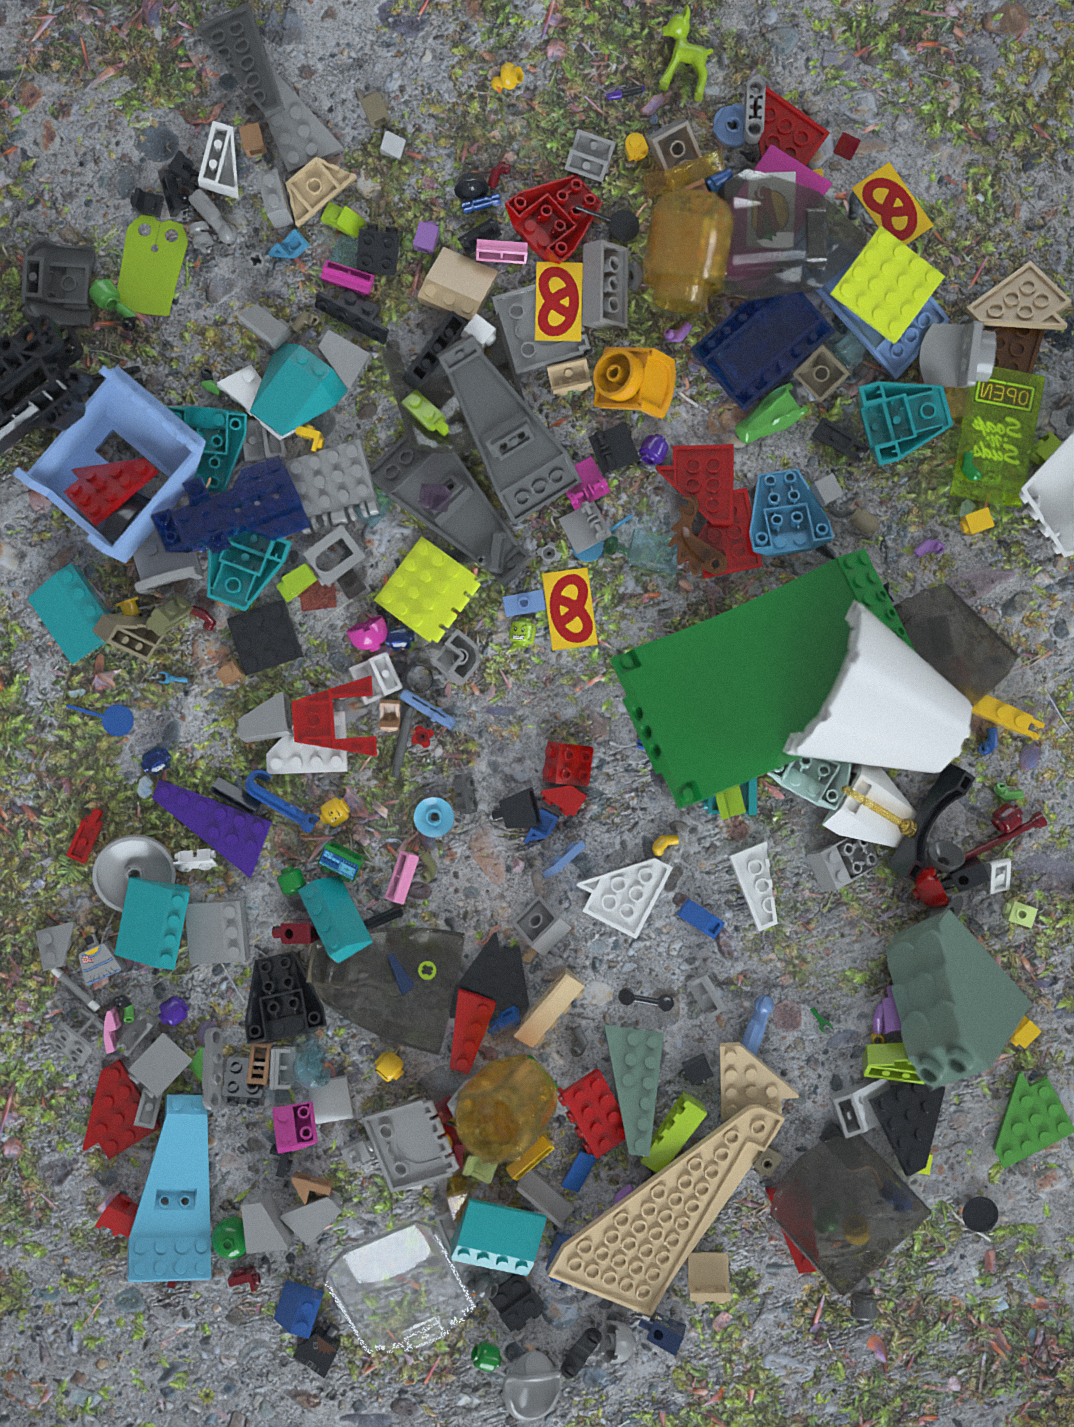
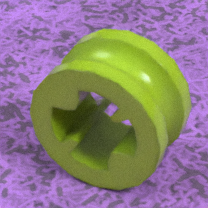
M425 961L420 964L418 972L422 979L430 980L436 975L437 969L432 962ZM426 965L428 968L431 966L433 968L430 976L422 974V971H424L423 967Z

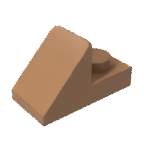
M295 1171L291 1180L304 1205H306L311 1191H314L319 1196L330 1195L334 1181Z

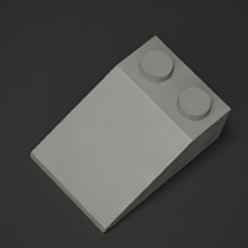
M679 118L645 137L651 153L675 197L684 192L685 186L702 179L705 180L710 175L687 119Z

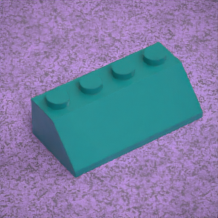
M339 876L316 879L298 890L329 957L337 963L342 962L373 942L343 880Z

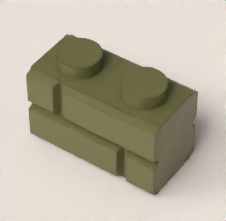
M177 595L155 608L146 624L158 636H162L183 623L193 607L185 598Z

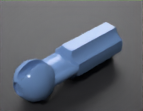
M761 995L756 998L752 1018L748 1022L741 1042L755 1056L766 1029L765 1025L769 1013L774 1009L773 999L767 995Z

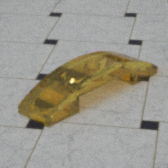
M720 148L664 171L659 170L643 176L648 196L651 197L685 187L726 169Z

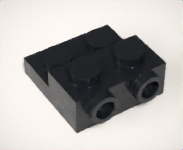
M512 1275L498 1286V1291L494 1298H488L499 1312V1317L511 1332L515 1329L517 1331L522 1330L526 1326L528 1319L531 1317L536 1319L543 1312L542 1299L524 1275Z

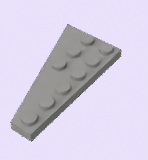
M272 68L285 110L267 117L266 121L289 174L301 170L315 157L324 160L345 151L344 147Z

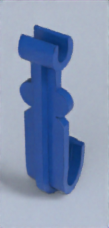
M254 770L246 777L244 782L245 789L251 796L300 824L304 832L310 833L319 820L318 816L304 813L296 806L289 804L254 782L255 778L267 782L271 779V774L263 770Z

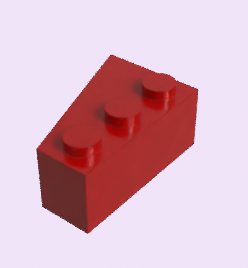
M118 1193L108 1204L94 1227L100 1229L104 1226L113 1230L111 1234L116 1237L122 1234L129 1238L138 1205L132 1202L129 1196Z

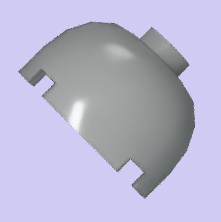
M616 1320L606 1321L604 1323L607 1324L606 1330H601L602 1336L600 1341V1351L605 1353L606 1357L603 1360L607 1364L622 1363L628 1360L633 1353V1349L636 1347V1338L633 1336L630 1327L625 1323Z

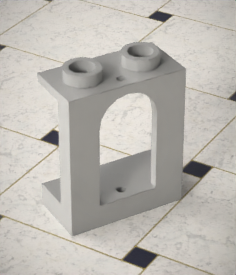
M340 525L303 553L306 557L303 561L311 569L314 568L318 573L316 577L321 585L326 584L329 588L334 581L357 564H362L367 560V557L343 525ZM342 538L353 554L330 571L323 572L319 570L316 566L317 556Z

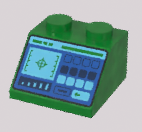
M331 840L325 844L318 864L321 865L322 870L328 873L333 871L339 874L341 880L349 883L350 880L354 882L357 879L367 858Z

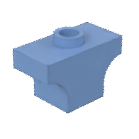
M542 590L502 597L506 617H517L546 610Z

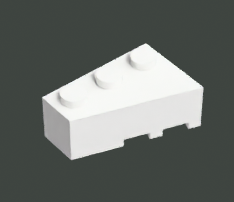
M213 121L198 178L199 187L239 199L233 127Z

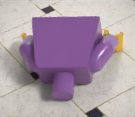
M893 985L886 987L889 998L882 999L876 1007L873 1016V1033L871 1034L873 1044H875L874 1040L876 1037H880L881 1044L884 1043L885 1040L882 1032L884 1035L901 1032V1021L891 989Z

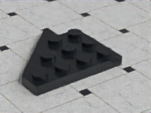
M497 932L492 934L447 997L450 1019L455 1018L458 988L495 1000L496 1006L494 1011L506 1010L513 1005L517 1008L529 1006L520 945L500 948Z

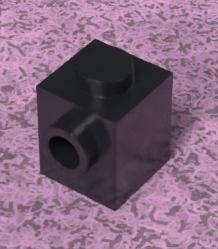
M704 1053L682 1062L684 1069L681 1070L685 1081H690L691 1086L694 1084L696 1086L702 1085L707 1082L708 1078L714 1076Z

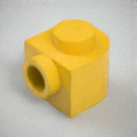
M631 133L626 138L625 153L628 161H639L648 154L647 143L640 133Z

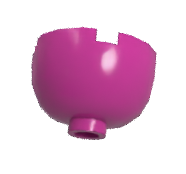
M382 615L368 618V621L362 624L359 622L346 631L349 640L356 648L361 650L369 649L370 652L381 648L380 644L385 641L388 635L387 624Z

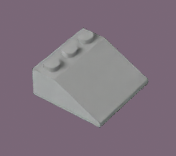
M244 898L188 903L185 919L190 964L243 962L250 958Z

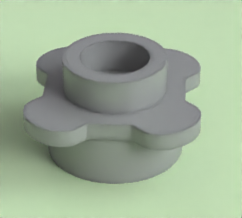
M549 542L548 545L537 550L538 555L543 559V564L546 566L550 565L552 561L561 558V554L557 552L556 545L553 542Z

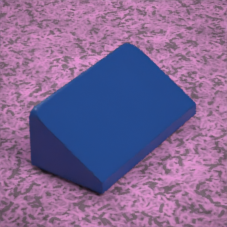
M580 1147L561 1181V1186L579 1193L597 1159L591 1153L588 1155Z

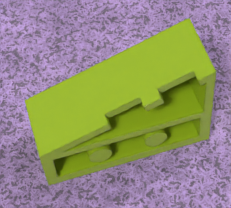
M904 1042L866 1045L862 1055L864 1077L918 1084L925 1083L918 1077L916 1068L908 1060Z

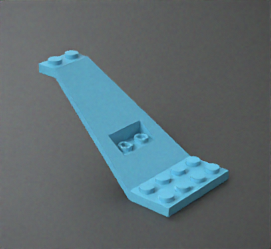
M167 1094L165 1097V1119L128 1238L127 1282L211 1279L207 1110L202 1105L204 1103L202 1102L203 1095ZM165 1199L167 1201V1205H163L161 1203V1200ZM185 1199L187 1201V1205H183L181 1200Z

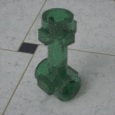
M616 536L605 539L603 547L606 554L614 555L618 552L628 556L629 561L638 562L642 552L638 550L639 548L633 547L630 549L618 544L619 540Z

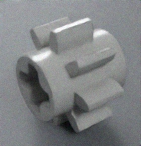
M260 249L259 253L252 250V254L246 256L249 260V264L246 267L250 270L253 269V274L258 275L259 272L266 275V270L272 268L269 265L271 257L265 255V251Z

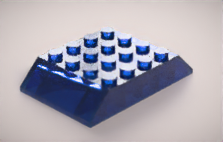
M782 269L689 351L743 412L811 355L836 330Z

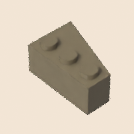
M103 614L92 630L93 633L106 643L145 661L149 660L164 636H158L147 626L146 621L149 617Z

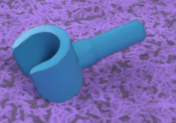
M159 672V674L166 675L165 681L158 680L159 683L168 684L171 681L188 683V678L172 676L169 672Z

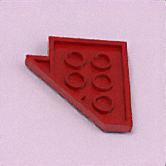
M734 444L673 446V465L656 466V471L683 497L691 498L695 496L699 504L698 512L713 526H734Z
M146 458L74 468L71 471L78 480L71 484L64 493L97 526L159 472Z
M121 1059L113 1062L100 1072L82 1148L83 1151H86L99 1143L108 1159H111L162 1127L158 1119H156L154 1129L134 1125L142 1093L137 1085L128 1077L129 1072Z

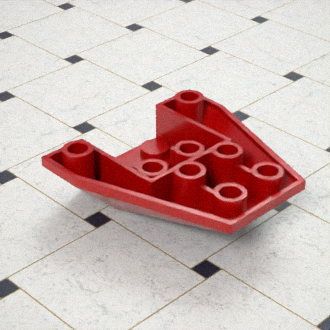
M577 174L519 191L505 202V207L514 230L528 243V246L538 257L545 261L560 264L575 252L595 218L593 215L575 209L574 206L579 205L598 213L603 203Z

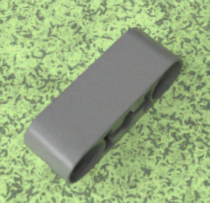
M759 77L750 79L745 90L743 138L749 144L757 143L764 131L766 85L764 80ZM757 88L760 92L753 93L750 89ZM756 103L755 112L757 114L756 117L753 118L752 106ZM755 128L758 134L750 133L749 129Z

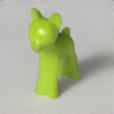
M685 5L682 13L674 15L668 24L662 27L663 36L674 38L676 43L671 61L659 80L660 84L658 87L664 91L668 90L680 62L692 64L698 76L694 99L697 102H702L708 77L706 61L708 55L714 50L712 48L705 49L702 46L687 42V35L690 30V8L688 5Z

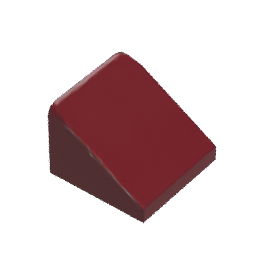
M843 132L833 152L850 161L861 141Z

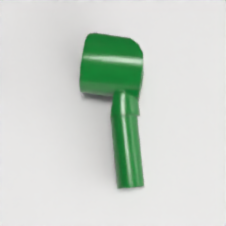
M814 1007L810 1009L818 1020L819 1029L823 1033L827 1034L824 1031L826 1024L833 1030V1025L824 1020Z

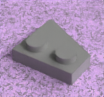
M69 922L36 931L43 971L66 966L67 952L72 943L70 939L73 928L75 929L76 922Z

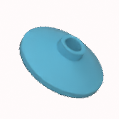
M430 797L418 804L414 812V823L417 829L428 837L443 836L451 829L454 822L452 807L448 802L438 797ZM432 813H436L438 815L437 820L434 821L431 819Z

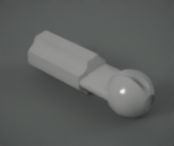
M198 189L190 195L189 202L204 220L217 231L220 241L225 244L234 243L238 235L236 228L232 224H228L220 210L204 191Z

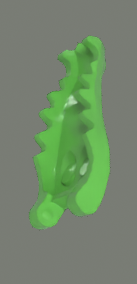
M791 383L768 393L748 416L735 426V432L740 441L748 445L760 437L783 431L796 423L809 411L806 405L800 408L789 391L794 388Z

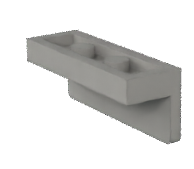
M533 1169L516 1181V1190L543 1214L547 1215L559 1228L564 1226V1220L574 1210V1205Z

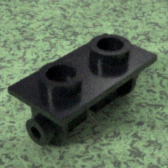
M491 217L457 239L469 256L476 251L477 239L495 240L502 233L498 229L497 222Z

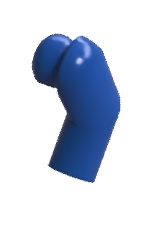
M987 728V739L978 747L982 755H988L997 748L998 728Z

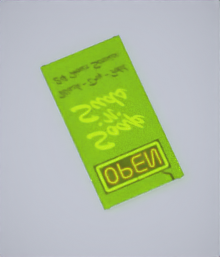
M993 366L988 382L976 381L975 386L969 387L949 495L1014 507L1015 509L1021 508L1022 499L1018 493L1021 492L1020 489L1026 483L1045 376ZM964 452L974 453L972 464L981 471L982 477L980 480L971 481L962 473L961 466Z

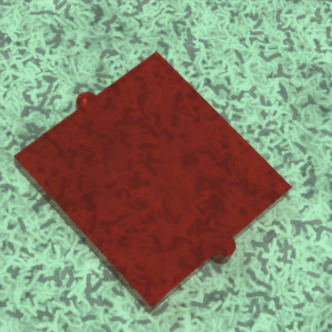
M317 580L300 593L298 597L300 598L302 612L337 607L335 596L337 590L334 589V582L331 584V587H328L326 584L322 586Z

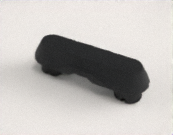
M587 1329L570 1350L560 1369L561 1374L566 1379H572L578 1374L588 1357L600 1343L602 1335L598 1329Z

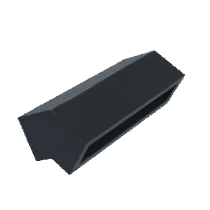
M219 776L211 787L210 792L253 817L263 804V802L251 796L246 790L222 776Z

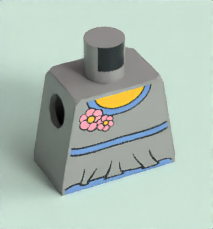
M95 934L83 938L88 950L79 954V960L86 985H90L127 967L120 956L114 955L115 947L111 941L108 940L99 944Z

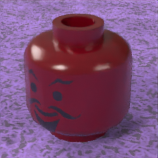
M1005 803L992 813L993 819H991V822L999 832L1010 833L1022 824L1021 815H1023V812L1017 805L1013 806Z

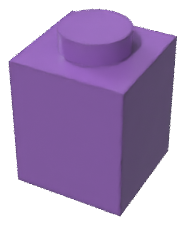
M428 220L425 222L419 221L413 242L415 251L434 256L440 236V229L436 223Z

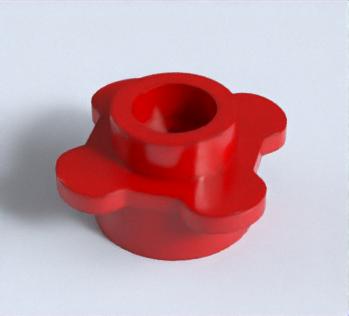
M421 725L416 726V732L411 738V742L413 744L418 743L424 748L429 747L430 738L434 735L433 730H427Z

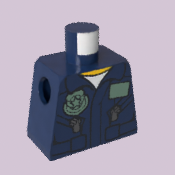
M656 1313L654 1319L642 1315L638 1326L648 1331L646 1339L676 1356L684 1338L686 1325L660 1313Z

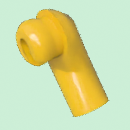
M659 836L652 845L653 854L661 856L668 845H678L679 836Z

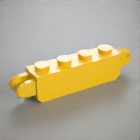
M951 682V685L970 701L972 705L971 713L1014 733L1038 740L1040 735L1028 730L1030 724L1038 728H1044L1045 724L1034 719V716L963 683Z

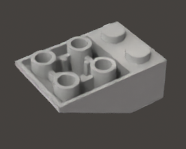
M846 836L807 855L823 892L838 890L881 865L871 842Z
M875 1078L829 1093L841 1132L845 1138L864 1133L880 1124L869 1099L890 1089L887 1079Z

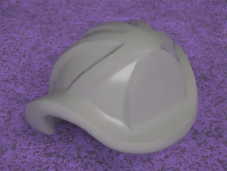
M538 1351L525 1353L516 1362L512 1373L504 1377L502 1385L503 1397L509 1413L518 1420L533 1421L546 1416L554 1408L561 1391V1371L559 1368H554L551 1361L543 1353Z

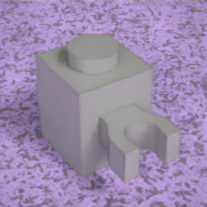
M365 1135L343 1145L341 1149L349 1169L370 1160L374 1151L370 1139L367 1140Z

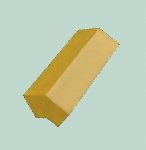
M543 1132L506 1165V1170L511 1178L518 1181L553 1151L555 1147L552 1145V1141Z

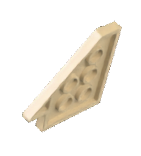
M1030 260L967 306L966 313L974 321H983V325L1065 330L1067 323L1058 314L1069 307L1072 300Z
M740 1042L719 1043L721 1120L730 1119L743 1108L753 1104L762 1105L782 1114V1099L799 1098L798 1092Z

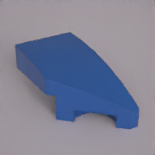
M541 807L539 812L543 824L531 827L524 843L544 839L550 835L559 816Z

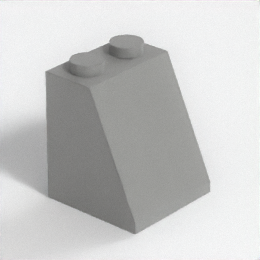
M261 1188L251 1190L241 1204L246 1254L286 1250L294 1233L279 1218L282 1214L280 1208L269 1190L263 1191Z

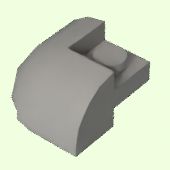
M456 629L430 663L442 671L451 682L462 686L478 667L480 654L477 645L460 630Z

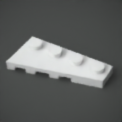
M249 365L217 382V387L228 393L234 402H238L252 416L250 409L262 379L253 366ZM259 420L260 424L263 427H265L271 434H273L278 440H282L283 438L291 435L296 431V429H294L288 434L281 436L272 428H270L261 420Z
M767 841L728 856L757 931H762L778 924L775 900L772 893V879L770 878Z

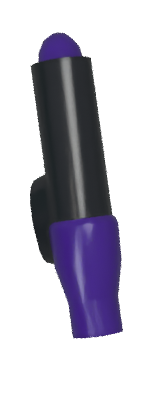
M641 85L630 88L625 86L619 87L614 92L606 94L607 101L619 100L641 94L645 91V87Z

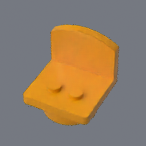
M604 348L603 355L598 360L593 374V382L596 388L593 405L604 409L640 410L654 418L663 419L669 409L674 393L676 379L675 359L655 348Z

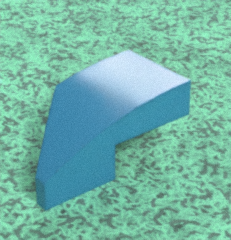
M294 229L281 243L277 242L266 255L296 259L310 244L298 229Z

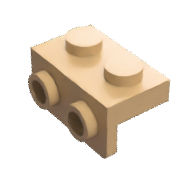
M586 357L546 366L551 391L553 394H557V396L566 395L569 393L568 391L575 389L576 391H584L588 389V386H592Z

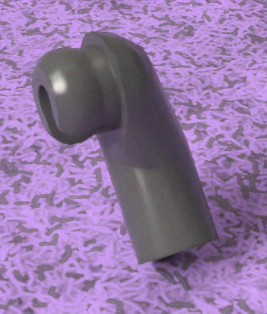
M631 261L628 269L633 273L634 278L628 288L636 293L645 279L643 265L639 261Z
M580 1025L572 1029L576 1038L571 1048V1054L574 1057L583 1055L588 1044V1040Z

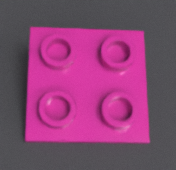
M592 456L574 465L582 483L567 491L566 495L574 510L582 507L581 504L588 501L590 503L609 493L610 490Z

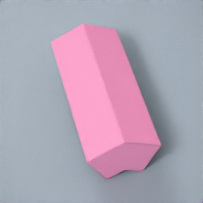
M477 239L476 260L526 264L528 243Z
M400 851L385 899L404 905L420 855Z

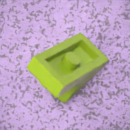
M330 201L320 219L321 222L355 239H358L359 229L366 222L365 219L349 207L344 206L342 208Z
M305 563L281 578L282 581L276 587L286 602H290L318 579L309 565Z

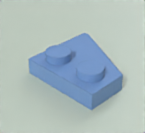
M582 840L576 844L571 842L564 848L566 852L562 855H557L551 860V865L541 874L547 879L560 872L586 845Z

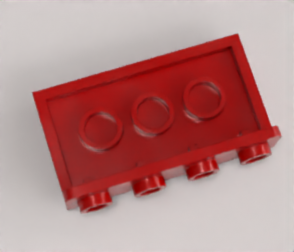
M598 1068L564 1090L561 1087L557 1088L559 1093L557 1099L562 1107H566L567 1112L565 1114L571 1123L574 1122L576 1127L573 1129L579 1139H583L584 1143L582 1146L588 1155L591 1153L597 1159L626 1139L620 1108Z

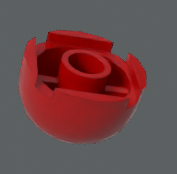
M933 866L923 869L914 883L915 889H912L916 900L921 899L926 906L933 908L949 904L950 902Z

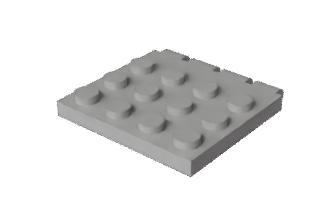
M536 284L492 297L515 376L583 356L584 351L591 348L587 334L581 335V341H535ZM582 325L581 333L585 332L584 325Z
M426 1097L371 1113L361 1118L391 1193L453 1176L455 1171L460 1168L455 1155H448L453 1151L447 1135L441 1137V1134L445 1133L439 1116L433 1117L438 1113L433 1100L427 1101Z

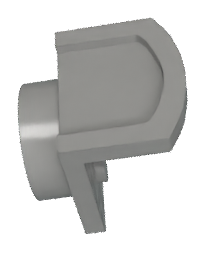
M973 321L967 325L931 324L923 337L919 350L918 364L923 383L965 389L975 386L976 381L988 382L995 360V332L982 331L983 321Z
M184 519L156 527L133 554L141 580L134 584L136 592L147 595L154 593L153 588L190 577L196 580L204 578L189 524Z

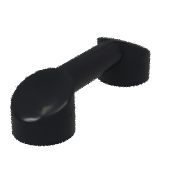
M627 987L622 988L618 993L619 1001L624 1005L639 1003L657 1006L664 1012L670 1011L674 1006V1000L668 994H663L659 998L634 995V992Z

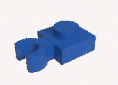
M513 1005L498 1013V1019H491L488 1026L491 1029L488 1030V1033L491 1036H496L500 1031L505 1033L521 1025L519 1009Z

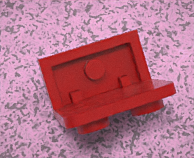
M548 741L545 749V765L542 771L543 781L588 786L593 748L591 746Z

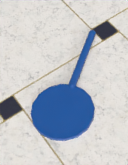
M70 704L66 705L67 708L102 718L104 729L113 736L126 735L134 725L132 712L123 705L110 706L105 710L104 714Z

